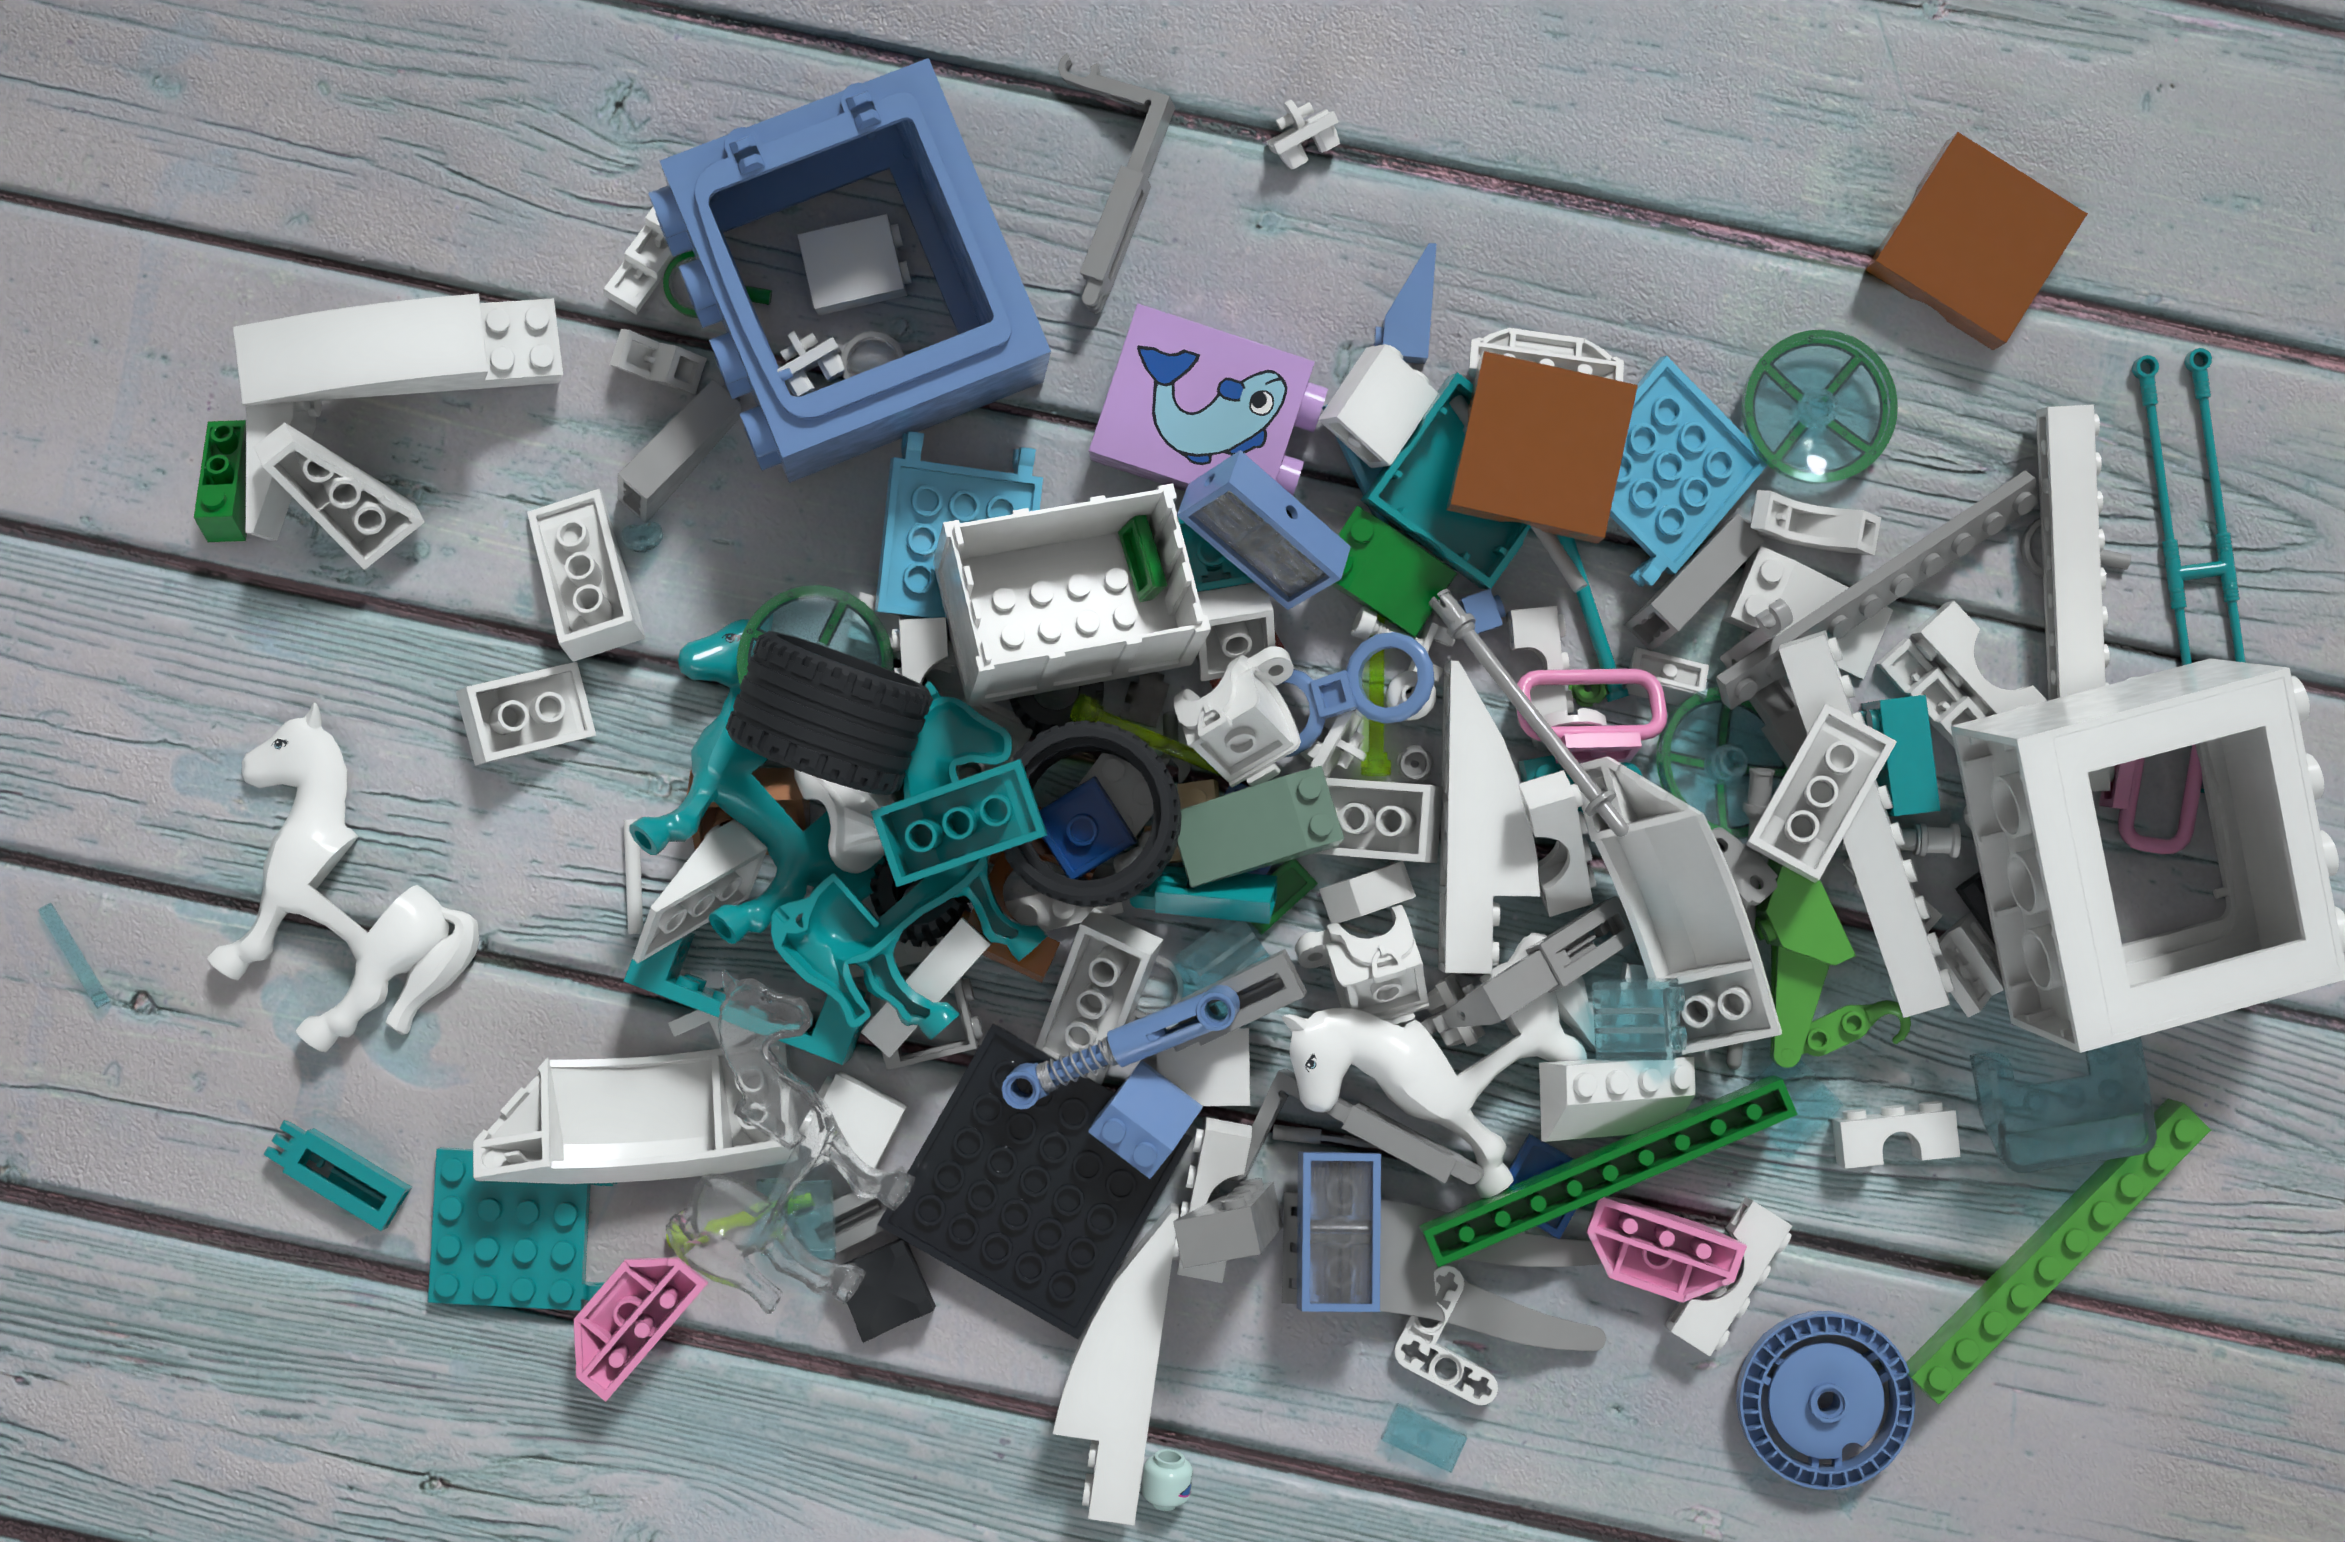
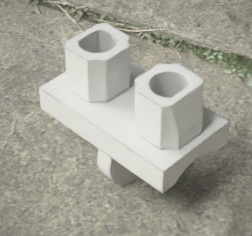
M1289 100L1284 103L1287 114L1277 119L1276 123L1280 130L1290 125H1293V127L1266 141L1270 151L1278 154L1285 165L1292 170L1308 161L1301 142L1312 137L1321 153L1340 144L1337 130L1334 126L1339 121L1335 112H1329L1327 109L1304 121L1303 118L1314 113L1310 102L1297 108L1295 103Z
M795 331L788 334L792 345L780 351L785 361L798 354L799 357L780 367L777 371L790 368L793 377L784 381L787 388L796 397L807 395L816 390L806 372L818 365L828 382L843 375L842 373L845 369L839 355L842 351L833 337L807 352L808 348L819 343L813 333L801 340Z
M1352 710L1326 719L1324 728L1330 731L1324 742L1316 740L1310 748L1300 754L1311 763L1310 766L1312 768L1322 766L1324 775L1327 778L1331 776L1336 765L1347 769L1353 757L1364 762L1367 754L1358 748L1365 736L1356 731L1362 718Z
M1451 973L1443 977L1435 985L1436 987L1427 993L1430 1008L1427 1009L1432 1015L1446 1008L1449 1009L1475 988L1472 983L1461 987L1455 974ZM1480 1025L1448 1028L1440 1034L1447 1047L1464 1042L1468 1047L1477 1043L1478 1039L1485 1032Z

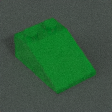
M1356 506L1338 534L1351 548L1342 578L1331 586L1366 608L1377 612L1379 616L1416 638L1434 610L1429 606V601L1433 597L1441 600L1437 593L1448 589L1457 572L1385 522Z

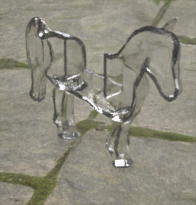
M723 969L722 985L726 993V999L719 1008L718 1028L720 1046L729 1067L735 1074L736 1082L743 1095L736 1105L734 1114L788 1150L794 1149L769 1197L734 1177L724 1174L702 1176L692 1194L690 1204L672 1216L666 1225V1232L671 1247L676 1255L692 1269L714 1282L737 1288L749 1294L766 1314H771L775 1311L783 1296V1292L762 1275L751 1263L748 1255L754 1252L767 1255L771 1265L777 1272L799 1280L812 1292L819 1295L829 1293L839 1302L847 1303L859 1288L866 1271L854 1263L838 1265L826 1262L808 1252L794 1237L787 1223L790 1199L804 1177L813 1168L824 1162L833 1165L842 1174L854 1195L861 1200L878 1198L891 1210H896L909 1194L916 1177L905 1171H881L864 1163L848 1144L827 1103L809 1083L791 1072L772 1052L770 1045L779 1039L802 1036L811 1027L813 1015L807 1002L801 997L778 992L753 978L736 980L731 977L726 969Z

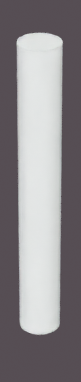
M638 819L623 820L628 934H641L643 930L640 847L629 832V825Z

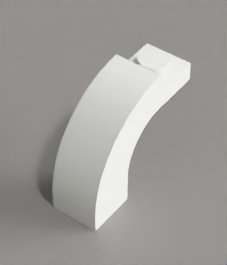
M1757 490L1756 500L1751 508V528L1757 530V533L1762 537L1821 550L1875 555L1881 517L1867 511L1811 505L1766 490Z

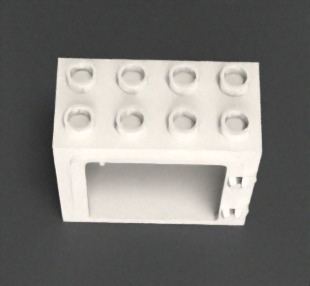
M2206 659L2141 677H2130L2122 682L2030 706H2019L2014 710L1951 726L2011 1024L2082 1053L2345 980V913L2340 908L2334 906L2329 879L2330 876H2334L2338 871L2339 857L2331 837L2325 831L2320 830L2315 800L2321 798L2324 793V778L2316 759L2305 752L2300 723L2306 721L2309 716V698L2301 681L2297 677L2291 676L2290 668ZM2196 744L2223 884L2222 888L2213 890V895L2216 899L2225 897L2226 910L2221 917L2122 944L2088 772Z

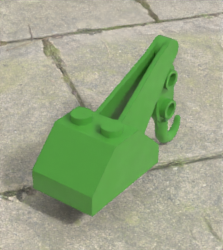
M1769 858L1767 864L1778 875L1775 879L1778 885L1776 890L1757 905L1754 932L1760 941L1765 939L1766 943L1771 945V995L1782 1030L1781 1035L1771 1037L1770 1057L1772 1061L1781 1067L1790 1068L1799 1062L1801 1055L1804 1053L1812 1056L1826 1055L1862 1038L1879 1018L1887 1014L1895 1015L1900 1021V1030L1892 1038V1042L1898 1044L1904 1040L1910 1032L1911 1019L1910 1016L1903 1018L1899 1003L1896 1001L1883 1000L1873 1004L1846 1005L1813 1020L1829 966L1840 964L1856 955L1821 880L1814 883Z

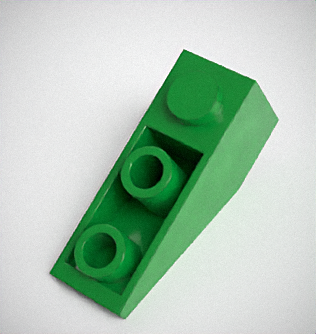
M246 420L207 422L194 519L208 543L246 541L247 533H245Z

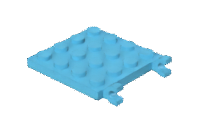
M1668 356L1660 357L1637 384L1638 388L1610 511V517L1651 556L1629 576L1639 587H1643L1645 584L1653 586L1664 570L1669 575L1676 574L1767 467V464L1751 445L1753 443Z
M908 431L907 434H902V458L893 457L890 460L875 612L921 618L946 617L933 565L943 522L959 520L960 523L1001 517L1012 515L1013 510L1029 508V512L1040 510L1043 477L1032 476L1036 449L1024 447L1014 449L1012 461L1014 473L920 461L924 433Z

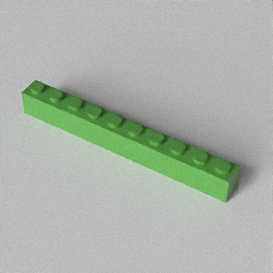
M2167 1099L1906 1362L1910 1371L1907 1375L1930 1399L1939 1405L2153 1190L2211 1129L2185 1103Z

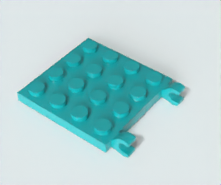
M444 1147L436 1149L428 1303L581 1311L584 1307V1300L590 1301L605 1283L585 1281L591 1184L596 1186H613V1184L617 1183L556 1184L476 1181L473 1177V1149Z

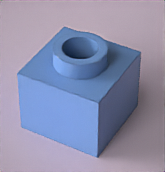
M1491 589L1457 601L1466 614L1471 613L1476 619L1475 631L1477 634L1503 625L1501 618L1506 616L1500 596H1493Z

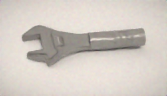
M1274 1124L1273 1140L1319 1145L1321 1141H1329L1356 1147L1375 1148L1374 1145L1355 1135L1322 1134V1129Z

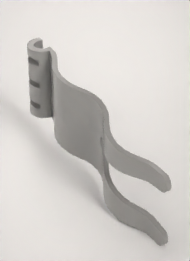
M1284 1192L1282 1303L1297 1304V1288H1292V1279H1297V1252H1293V1242L1297 1243V1216H1293L1294 1207H1297L1298 1193ZM1381 1200L1380 1311L1444 1322V1312L1437 1305V1302L1445 1309H1448L1450 1301L1443 1300L1449 1289L1455 1291L1458 1284L1453 1281L1455 1275L1451 1272H1448L1445 1277L1438 1275L1436 1282L1440 1284V1289L1436 1295L1434 1271L1438 1267L1431 1256L1419 1225L1449 1212ZM1521 1232L1446 1265L1457 1269L1461 1260H1472L1512 1266L1565 1267L1599 1265L1601 1260L1591 1240L1558 1239ZM1464 1281L1463 1291L1447 1323L1500 1339L1542 1348L1598 1351L1604 1347L1606 1342L1605 1333L1599 1327L1538 1312Z

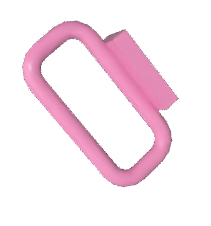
M1635 668L1536 670L1528 672L1519 679L1517 685L1530 701V691L1534 686L1639 684L1647 690L1652 720L1648 724L1551 727L1579 763L1606 756L1611 757L1617 762H1631L1642 747L1641 740L1655 738L1663 731L1667 724V708L1661 683L1654 675L1645 670ZM1517 710V717L1524 732L1531 738L1541 741Z
M2196 744L2192 745L2178 830L2171 839L2142 836L2134 828L2145 758L2114 766L2115 774L2113 781L2110 782V790L2101 791L2099 806L2120 809L2118 831L2122 840L2131 848L2163 855L2177 853L2190 843L2194 833L2202 786V770Z

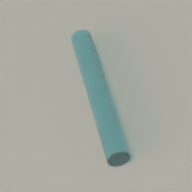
M49 903L38 909L40 916L95 1007L98 1009L111 1001L53 904Z

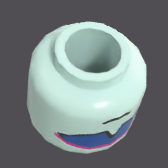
M1163 1449L1157 1451L1155 1455L1146 1459L1143 1466L1141 1483L1143 1497L1149 1503H1152L1156 1509L1162 1511H1171L1176 1506H1181L1187 1502L1191 1494L1193 1477L1191 1463L1185 1459L1181 1452L1176 1450Z

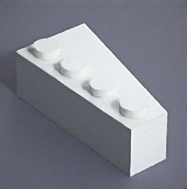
M285 422L254 446L260 463L266 471L364 570L425 523L414 502Z

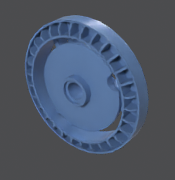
M1810 1311L1794 1315L1777 1323L1753 1345L1742 1364L1737 1381L1736 1404L1738 1419L1744 1436L1754 1452L1770 1469L1786 1480L1803 1487L1819 1490H1838L1852 1487L1875 1477L1888 1467L1902 1450L1909 1437L1914 1420L1915 1392L1913 1380L1907 1375L1910 1371L1899 1350L1876 1328L1849 1314L1835 1311ZM1818 1335L1849 1337L1870 1349L1861 1355L1845 1345L1819 1342L1803 1346L1789 1354L1785 1359L1780 1357L1793 1344ZM1877 1359L1883 1367L1879 1372H1876L1870 1364ZM1775 1363L1779 1366L1771 1378L1767 1376V1373L1772 1364ZM1888 1381L1889 1408L1885 1423L1878 1436L1858 1455L1842 1461V1449L1847 1444L1858 1443L1863 1447L1877 1431L1884 1411L1882 1383ZM1764 1384L1769 1386L1768 1409L1775 1429L1792 1448L1808 1456V1463L1790 1457L1781 1451L1769 1436L1761 1410V1395ZM1824 1392H1833L1831 1405L1826 1408H1818L1819 1396ZM1819 1459H1831V1464H1819Z

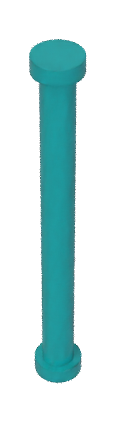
M1557 535L1559 542L1588 584L1582 590L1576 592L1600 668L1617 669L1575 539ZM1606 684L1609 693L1605 695L1607 702L1629 696L1628 689H1623L1622 684Z

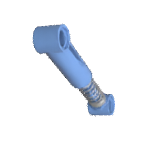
M1212 986L1202 994L1108 1031L1107 1036L1102 1041L1098 1040V1044L1094 1046L1088 1044L1087 1049L1083 1050L1079 1047L1077 1053L1073 1054V1052L1069 1051V1056L1063 1057L1060 1055L1057 1061L1050 1059V1062L1045 1061L1040 1064H1020L1004 1080L1002 1085L1003 1098L1013 1108L1027 1109L1033 1106L1040 1098L1048 1096L1050 1092L1058 1089L1060 1084L1067 1086L1070 1080L1077 1082L1079 1076L1087 1078L1089 1072L1096 1074L1099 1068L1106 1070L1108 1065L1125 1067L1209 1032L1224 1030L1231 1025L1239 1012V996L1229 986ZM1215 999L1221 1000L1226 1004L1228 1014L1224 1016L1215 1015L1209 1008V1002ZM1197 1015V1018L1193 1020H1190L1168 1030L1166 1028L1168 1026H1171L1173 1024H1176L1178 1022H1181L1183 1020H1186ZM1023 1078L1028 1080L1033 1087V1093L1026 1094L1020 1091L1017 1087V1079Z

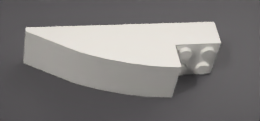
M479 293L442 296L318 311L233 327L242 406L559 383L563 376L554 298L480 303Z
M1449 661L1444 664L1441 778L1443 795L1440 832L1438 969L1444 973L1492 974V965L1499 964V942H1494L1493 926H1499L1500 904L1493 902V896L1540 897L1538 862L1533 832L1523 811L1519 789L1520 781L1506 743L1459 661Z
M1170 1203L1118 1268L1083 1331L1064 1382L1053 1434L1091 1440L1087 1467L1095 1468L1094 1474L1086 1473L1082 1506L1089 1507L1088 1519L1135 1525L1176 1237L1173 1221L1178 1219L1179 1204Z

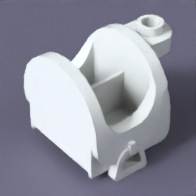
M1270 646L1250 658L1241 655L1232 660L1216 688L1202 698L1189 689H1184L1174 697L1175 712L1179 722L1182 724L1188 746L1192 747L1229 782L1231 787L1246 779L1250 786L1267 782L1279 775L1281 771L1275 762L1293 753L1300 746L1301 739L1295 721L1283 697L1276 688L1277 685L1290 678L1294 670L1289 653L1281 647Z
M1402 905L1391 907L1393 927L1389 932L1370 939L1358 938L1346 932L1336 922L1327 925V930L1308 932L1298 939L1294 949L1298 962L1302 967L1316 968L1329 964L1341 1008L1358 1009L1400 1027H1405L1407 1023L1415 1020L1413 1012L1430 1008L1423 962Z

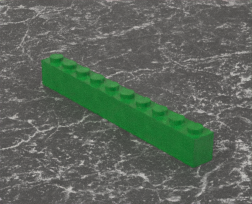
M1771 1075L1512 1185L1495 1196L1482 1198L1419 1225L1431 1256L1439 1268L1798 1114L1783 1079Z

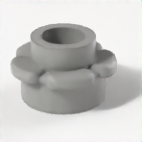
M1419 745L1408 746L1406 751H1401L1396 758L1399 775L1408 782L1413 780L1422 782L1426 780L1431 774L1430 768L1434 765L1431 753L1425 752L1423 747ZM1413 760H1416L1418 762V766L1416 768L1411 766V762Z

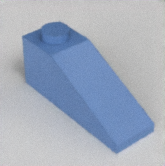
M1429 243L1387 312L1382 327H1375L1374 346L1386 344L1396 348L1403 355L1402 360L1406 363L1425 364L1428 359L1436 243Z

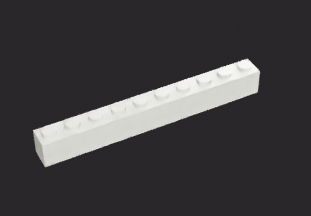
M2094 405L2046 407L2036 411L2048 701L2109 685L2105 679V667L2109 665L2110 653L2107 644H2104L2103 629L2108 624V612L2106 607L2102 606V590H2105L2106 572L2101 567L2100 552H2103L2105 546L2104 532L2102 529H2099V514L2103 510V496L2101 491L2097 489V475L2101 472L2102 461L2099 452H2096L2095 437L2099 435L2100 420L2099 416L2094 414ZM2114 766L2088 772L2091 791L2110 790V782L2113 781L2115 774Z
M1826 630L1780 645L1779 652L1807 735L1825 703L1865 724L1861 711L1854 713L1849 699L1855 697V692L1849 675L1841 676L1837 661L1843 660L1836 637L1829 639ZM1875 780L1845 833L1843 841L1903 1018L1950 1005L1948 993L1955 991L1948 969L1940 970L1936 956L1942 955V950L1935 932L1928 934L1924 919L1930 918L1923 895L1915 896L1911 883L1918 880L1911 859L1903 860L1899 846L1905 845L1899 823L1891 824L1887 809L1893 808L1887 787L1886 785L1879 787Z

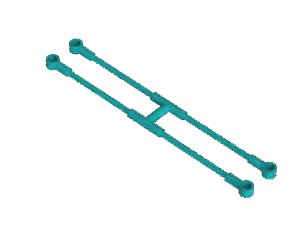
M2198 348L2189 352L2185 357L2184 364L2192 372L2195 399H2199L2217 528L2215 541L2218 561L2181 566L2178 540L2174 539L2156 411L2158 397L2155 375L2159 370V363L2155 357L2145 355L2135 360L2132 365L2133 375L2139 379L2142 405L2146 406L2165 540L2162 542L2170 594L2171 609H2174L2182 666L2192 663L2184 611L2187 604L2183 581L2216 576L2221 578L2223 598L2228 606L2235 661L2246 663L2237 604L2240 597L2231 544V533L2227 532L2209 405L2211 391L2207 368L2212 363V356L2204 348ZM2195 354L2200 355L2203 359L2201 367L2196 366L2193 361ZM2142 361L2150 365L2149 374L2142 372L2140 368ZM2201 788L2200 793H2205L2203 788Z

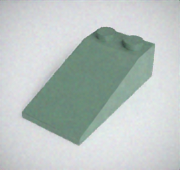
M1318 766L1181 809V831L1177 846L1190 888L1335 848L1344 840V836L1322 766Z

